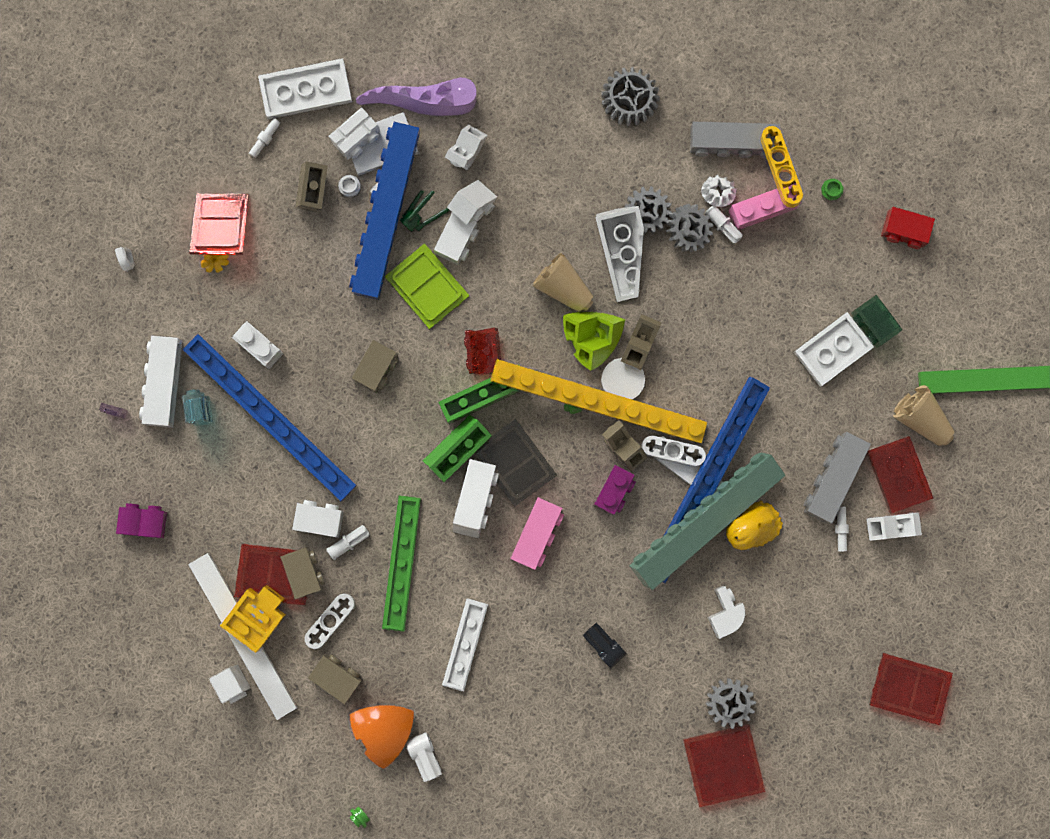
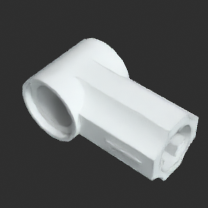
M427 732L406 742L408 752L411 758L415 760L424 782L430 781L442 774Z

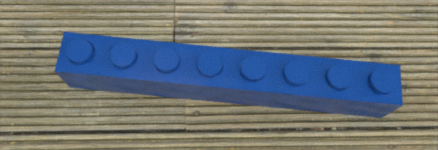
M393 122L392 128L388 127L386 140L389 141L387 149L383 148L381 154V161H383L382 170L378 169L375 182H378L377 191H372L370 203L373 204L371 212H367L365 224L368 225L367 231L362 233L360 245L363 248L361 254L356 256L355 267L358 268L356 276L352 275L349 288H352V293L355 295L376 300L380 298L420 135L419 127Z

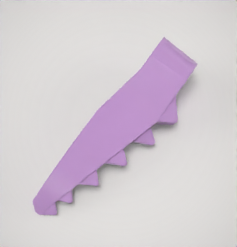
M456 78L422 87L382 86L361 94L356 98V102L360 105L374 103L390 104L419 114L433 116L461 115L470 112L476 104V87L467 78Z

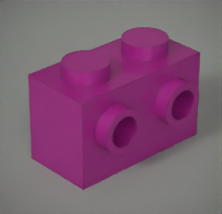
M614 465L593 506L612 516L616 512L620 513L626 502L622 500L625 493H631L636 483L633 480L635 475Z

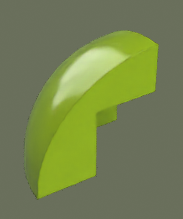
M575 312L563 315L565 337L567 341L572 342L576 350L574 356L590 371L596 369L607 360L617 346L624 329L625 319L599 312Z

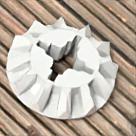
M718 175L714 178L709 176L707 181L703 183L702 196L713 206H727L736 197L737 189L734 188V182L727 180V176L725 178H720ZM717 186H719L720 189L723 190L721 196L719 191L716 190Z

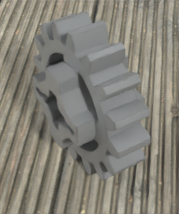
M652 186L649 191H646L644 187H641L640 193L634 190L633 197L629 196L627 198L629 204H626L624 207H634L636 203L639 206L642 221L650 222V224L643 223V235L646 234L647 230L654 234L655 228L661 231L663 229L662 223L666 224L669 221L666 217H670V213H672L667 210L671 207V203H665L668 196L664 195L661 197V190L659 189L655 193ZM645 207L652 209L651 214L649 212L644 213ZM660 207L662 208L661 218H659V214L657 213V210Z
M686 204L683 207L676 208V212L670 213L672 220L666 223L671 226V229L666 230V233L672 234L669 241L675 240L674 247L682 246L683 252L688 250L694 252L697 249H703L704 244L710 242L707 236L713 235V232L709 231V227H712L713 224L707 221L710 215L704 216L705 209L698 210V205L696 204L693 206Z
M727 678V684L719 680L718 688L713 685L711 686L714 693H707L711 701L706 702V705L712 708L708 711V714H715L713 721L718 722L721 720L722 727H725L727 723H729L731 729H734L735 723L743 726L742 720L750 721V718L747 716L748 713L755 712L750 708L751 705L756 704V701L750 700V697L754 695L753 692H746L748 689L746 684L740 687L741 681L738 679L734 684L730 678ZM731 688L728 693L720 695L723 690ZM739 692H741V693L743 694L744 699H745V704L741 703L740 698H739V696H740V693H739ZM733 697V701L736 704L735 706H730L729 708V706L726 704V701H731ZM716 702L722 707V715L717 710ZM742 712L739 716L732 718L734 713Z

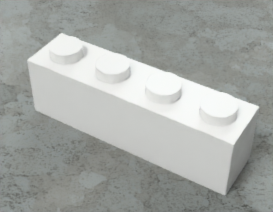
M151 336V341L147 343L149 360L144 368V375L147 376L146 385L142 387L144 406L140 408L139 418L144 425L173 428L183 342L179 338Z

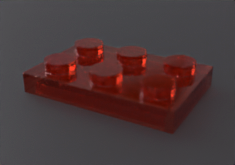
M910 436L867 451L890 514L934 498Z

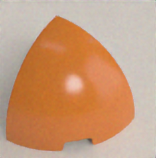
M381 705L363 708L350 714V723L356 740H362L367 748L365 755L374 764L385 769L398 757L409 738L414 711L399 706Z

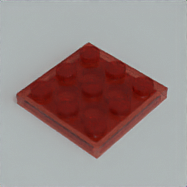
M749 724L737 726L734 729L728 728L683 739L699 807L765 792Z

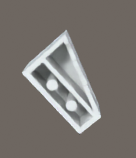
M469 460L453 521L454 533L479 539L481 528L485 529L488 516L485 515L486 507H491L493 494H490L491 487L496 486L499 473H495L496 465Z

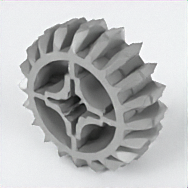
M631 67L630 72H627L626 68H622V74L615 71L614 78L608 77V83L603 85L605 91L601 93V97L604 98L602 106H608L605 109V113L613 112L611 115L612 120L619 117L618 124H622L623 120H627V126H630L631 120H634L636 126L639 125V118L645 123L647 116L652 117L654 114L653 110H657L658 104L656 102L660 99V96L656 95L659 92V88L654 87L656 81H648L650 74L648 73L643 76L642 69L635 73L634 67ZM632 82L637 83L642 87L637 88L632 84ZM624 83V91L618 93L617 96H613L616 87ZM628 91L629 94H631V96L634 97L633 102L632 99H630V97L627 96ZM644 97H648L646 105L637 110V102L643 100ZM619 105H625L629 111L620 108Z

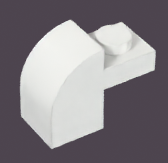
M467 125L461 130L456 144L448 149L445 158L450 160V163L454 166L468 170L481 150L487 135Z
M919 513L867 518L869 541L922 535Z
M725 586L714 589L723 610L708 617L714 633L719 639L738 630L745 618L743 603L734 605L735 597L731 589H726Z

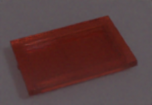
M196 194L190 255H243L249 194Z
M241 544L234 597L241 598L249 588L259 594L262 588L268 585L285 598L282 603L306 605L307 596L299 599L294 598L280 557L297 550Z
M882 653L869 705L940 725L953 673Z

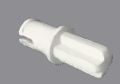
M712 205L705 212L706 216L710 215L709 219L717 226V230H721L732 243L735 244L742 238V233L730 222L731 218H727L716 206Z
M362 525L347 536L343 535L341 540L326 548L331 558L336 560V558L348 550H354L353 547L369 537L370 534L366 527Z

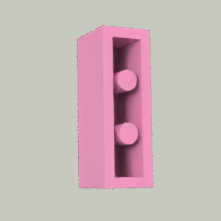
M791 185L790 187H788L790 193L787 198H792V200L795 201L797 195H792L790 190L792 187ZM774 189L733 204L728 212L734 226L740 230L795 210L798 206L795 208L786 207L781 200L778 189Z
M537 498L512 554V560L534 570L537 566H542L546 557L545 554H542L545 546H551L555 534H552L555 525H560L564 514L560 513L561 507Z

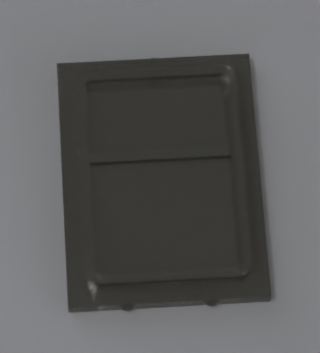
M516 419L503 426L501 430L492 435L475 452L481 462L496 465L495 473H499L497 484L514 507L533 493H536L538 489L557 476Z

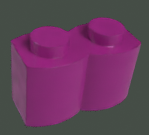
M126 503V507H119L116 534L164 539L167 512L161 511L162 507L148 505V509H139V504Z

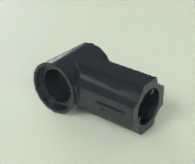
M597 622L583 634L586 641L598 652V656L610 669L627 655L623 648L614 639L612 640Z

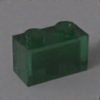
M877 294L851 312L852 319L859 328L863 329L866 333L865 336L876 348L903 330Z

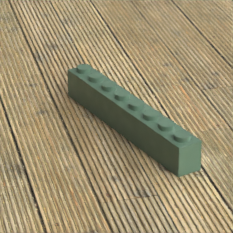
M762 452L754 455L750 459L751 462L745 467L736 470L734 476L729 481L721 483L713 495L702 499L701 505L695 510L687 512L681 522L672 525L667 530V534L653 541L646 552L638 554L633 559L634 562L629 567L645 587L651 590L655 589L786 476L772 455Z

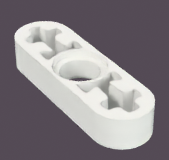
M648 436L641 445L647 456L693 467L701 465L706 458L705 451L699 446L657 436ZM653 440L655 441L654 445L660 447L662 442L666 443L663 448V455L659 454L661 452L659 449H654L650 452L649 447H646V443L648 444ZM670 445H676L679 448L680 453L677 457L673 458L668 455L667 449ZM684 447L687 448L686 453L691 454L695 450L698 451L697 454L701 456V459L693 462L692 457L685 456V460H681L684 454Z
M338 595L305 635V643L308 647L312 649L322 647L355 607V600L351 595ZM348 598L350 600L348 602L350 607L349 609L343 608L340 611L343 614V617L340 618L338 613L331 609L334 607L337 610L341 606L339 600ZM329 614L336 618V624L332 628L324 624V618ZM318 624H320L321 628L329 633L326 636L323 632L319 637L321 642L312 644V637L310 635H315L321 630L317 628Z

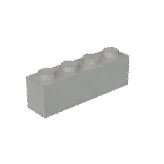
M692 122L690 128V153H695L696 156L700 157L708 156V153L717 154L718 157L739 154V157L748 158L752 155H760L761 158H766L761 144L762 132L768 126H775L780 129V124ZM768 134L767 138H770L772 140L773 148L775 147L774 139L776 136H771V134Z
M848 432L836 437L833 443L835 450L832 456L828 455L823 463V466L826 468L823 474H819L815 479L813 486L816 488L813 494H809L803 506L806 507L805 513L826 524L833 523L871 445L870 443Z

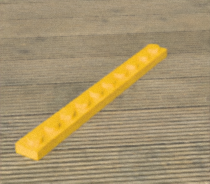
M498 359L495 362L490 382L699 444L703 441L707 422Z

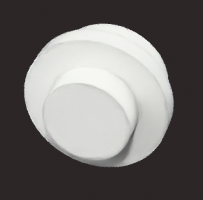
M346 175L341 178L339 190L344 196L353 197L359 193L361 185L355 176Z

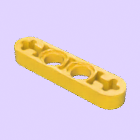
M768 126L762 132L761 144L783 204L786 207L795 208L801 203L803 192L780 129L775 126ZM768 134H771V136H776L774 139L775 147L773 148L772 140L770 138H767ZM779 152L783 154L784 160L777 162L772 158V154ZM788 172L791 180L787 182L782 181L779 178V174ZM791 185L792 187L790 190L792 195H797L795 201H793L792 198H787L790 193L788 187H790Z

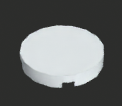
M622 358L614 359L607 364L602 372L601 383L605 392L633 400L639 396L644 388V371L621 362Z

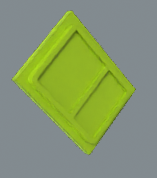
M425 243L385 276L429 329L439 321H442L446 315L456 307H459L470 296Z

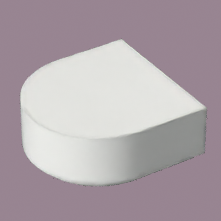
M124 247L115 249L121 268L124 271L133 269L134 259L131 250Z

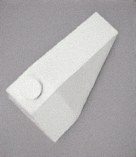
M639 206L599 213L595 218L616 300L619 302L636 298L639 295L644 233Z

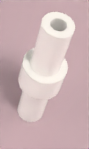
M273 118L265 131H261L258 135V141L249 152L252 157L256 158L264 146H268L271 142V136L281 124L275 118Z
M840 507L837 512L835 534H838V551H847L849 524H846V507Z

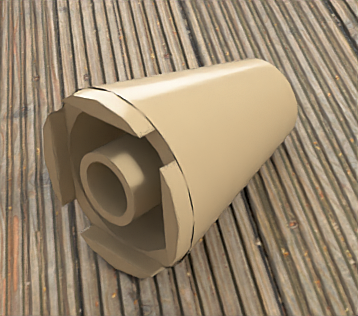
M559 253L551 261L552 263L545 267L533 282V287L577 312L581 310L585 312L593 304L591 300L593 295L565 255Z
M923 385L915 388L917 392L911 396L908 393L894 409L896 415H893V417L938 446H945L953 440L954 429L927 386Z

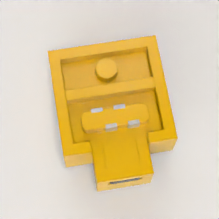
M268 585L264 586L259 594L249 588L220 627L257 653L286 616L285 613L278 609L285 598Z

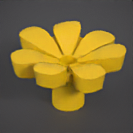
M210 248L203 255L204 259L201 261V267L205 268L206 272H212L215 268V271L218 273L223 270L221 265L227 266L229 264L227 259L229 255L225 251L220 252L218 248Z

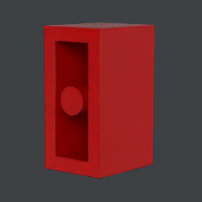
M892 207L887 212L881 236L887 237L886 240L889 242L899 243L901 241L908 243L907 246L910 248L920 249L929 243L935 218Z

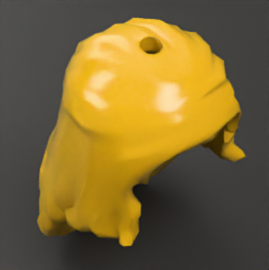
M758 501L754 502L727 526L726 536L735 549L746 550L753 547H761L779 536L783 523L781 517H779V512L771 504Z

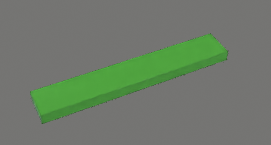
M1050 366L926 371L918 373L919 386H927L932 394L1050 388Z
M398 497L382 629L405 631L421 498Z

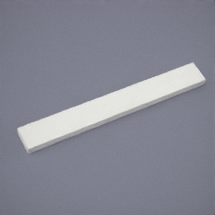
M207 553L188 565L222 623L237 604V601L210 553ZM228 633L275 718L278 720L298 708L263 646L255 653Z

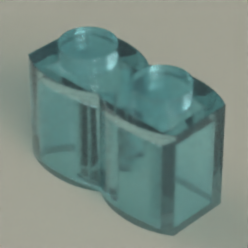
M200 390L186 391V395L182 396L185 423L191 426L213 424L210 396H205V393L200 392Z

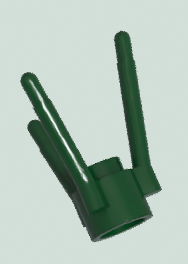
M420 190L409 208L402 215L403 217L400 219V222L410 232H413L415 229L419 232L424 226L451 211L445 208L420 223L422 217L418 213L434 195L435 192L433 190L413 210L424 193L423 190Z

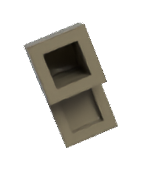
M641 314L621 362L641 370L662 322Z
M619 420L602 434L607 446L631 472L648 458L642 447L630 436L625 426Z

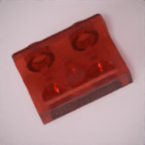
M494 327L477 331L465 330L464 345L467 349L466 366L469 374L485 375L493 373L496 360H501L498 328Z

